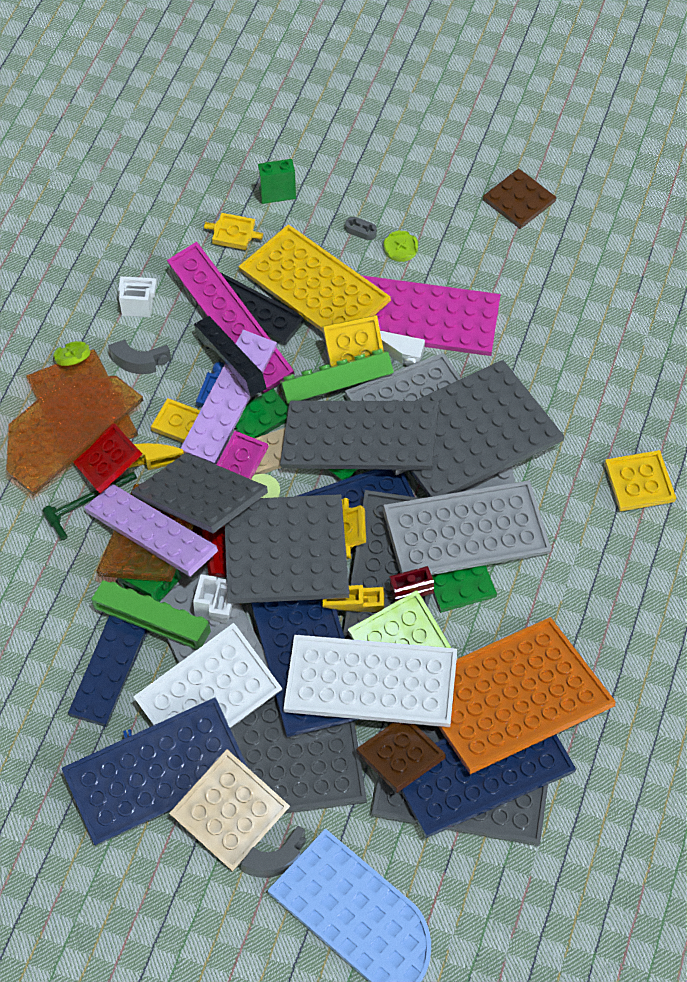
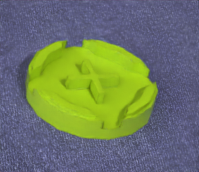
M394 231L385 238L383 250L391 260L405 262L416 256L418 240L407 231Z
M82 341L69 342L65 344L66 347L57 348L53 357L58 365H74L85 360L90 355V348L88 344L86 345Z

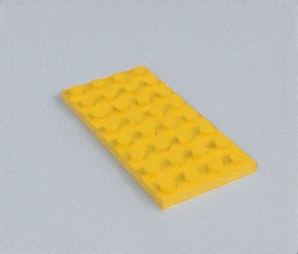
M289 224L238 266L240 272L286 306L296 311L322 332V326L374 316L391 301V297Z

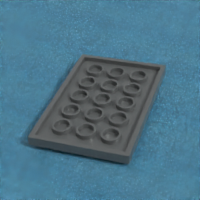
M189 453L182 454L178 459L132 490V495L137 499L211 533L216 532L268 493L266 485L199 457L191 456Z

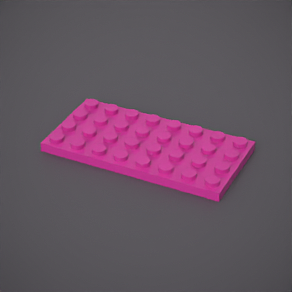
M361 275L391 297V301L375 314L378 317L380 331L424 339V347L486 356L492 355L501 294Z

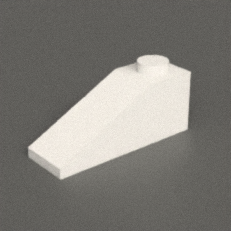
M380 331L383 350L388 351L389 356L407 366L421 362L425 346L424 339Z

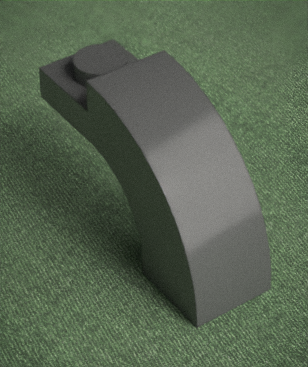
M126 340L108 345L113 362L127 372L150 374L156 372L157 365L171 361L168 345L149 351L134 350L127 344Z
M297 826L285 845L276 851L262 852L252 847L241 863L242 872L259 878H270L283 874L301 855L299 850L302 849L306 842L305 829Z

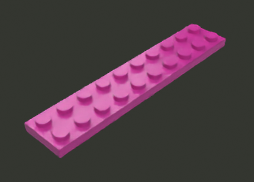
M198 242L193 243L167 260L169 266L206 316H210L235 344L243 330L270 340ZM277 348L263 372L267 388L262 391L263 393L279 385V381L284 380V376L295 374Z

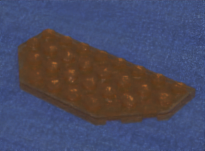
M94 376L83 377V379L63 378L9 423L7 474L34 496L91 447L113 423L117 424L143 402V396L118 376H109V378Z

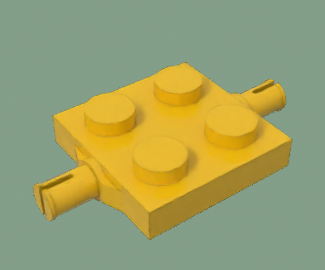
M221 213L216 223L205 222L204 229L214 230L212 244L247 250L249 241L252 238L262 240L264 233L253 231L255 219Z
M343 498L342 510L346 558L348 560V558L351 559L352 547L366 543L365 508L361 505L349 508V499Z

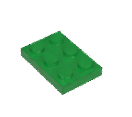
M271 389L247 403L234 429L252 438L266 435L287 422L289 407L275 390Z
M486 565L432 575L434 581L433 594L440 613L497 597V592Z

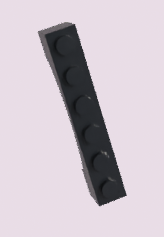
M210 316L194 323L198 340L206 349H213L225 361L240 382L243 390L250 397L267 389L263 372Z

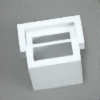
M120 276L118 293L122 316L151 317L153 298L155 297L157 285L156 278Z
M200 575L193 601L196 617L201 616L209 621L227 623L233 603L228 604L227 579Z

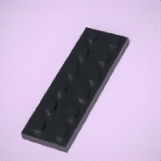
M221 273L268 337L286 345L305 322V319L296 311Z

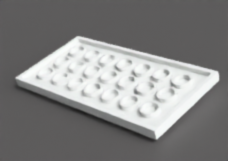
M294 635L284 712L450 727L457 649Z

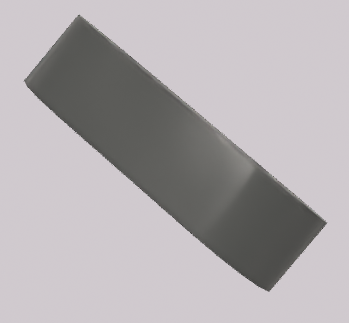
M349 217L345 222V229L351 235L365 240H373L377 235V227L371 222L357 217Z

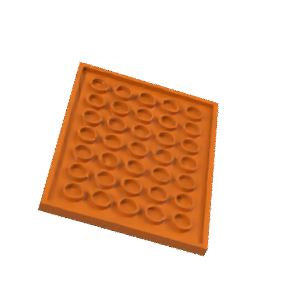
M549 617L456 660L450 727H438L468 772L472 774L615 707L616 701L553 619Z

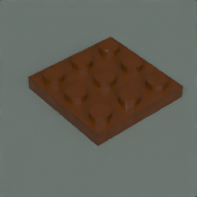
M518 168L483 195V201L516 227L522 229L556 202V196Z
M394 722L356 748L357 754L396 793L446 758L445 753L415 724Z

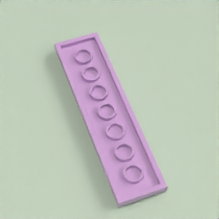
M243 330L236 345L264 372L277 347V342ZM226 363L181 447L184 454L189 453L191 456L199 457L213 464H216L250 399V396L243 390L240 382Z
M111 484L84 507L86 512L188 576L194 574L218 552L216 545L114 484Z

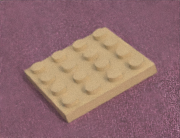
M226 750L169 814L231 871H234L252 847L258 844L290 806L230 751Z

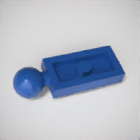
M216 362L212 368L213 373H207L197 397L196 406L203 407L225 365L223 362Z

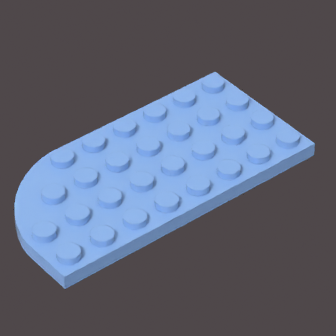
M324 829L269 888L268 894L367 981L422 982L430 962L431 938L428 925L421 911L413 902L327 829Z

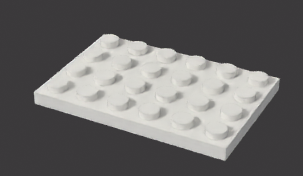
M233 623L136 694L134 698L153 725L216 697L229 727L232 728L283 689Z

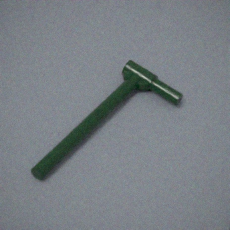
M133 471L113 481L111 484L120 487L136 479L137 476ZM95 490L58 509L52 506L43 508L44 516L61 540H65L68 537L60 524L61 515L92 501L100 493Z

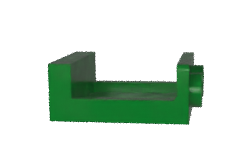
M292 159L258 164L260 175L259 193L262 204L296 199L295 169Z
M141 549L117 575L123 588L126 589L130 586L158 602L182 578L177 568L144 549Z

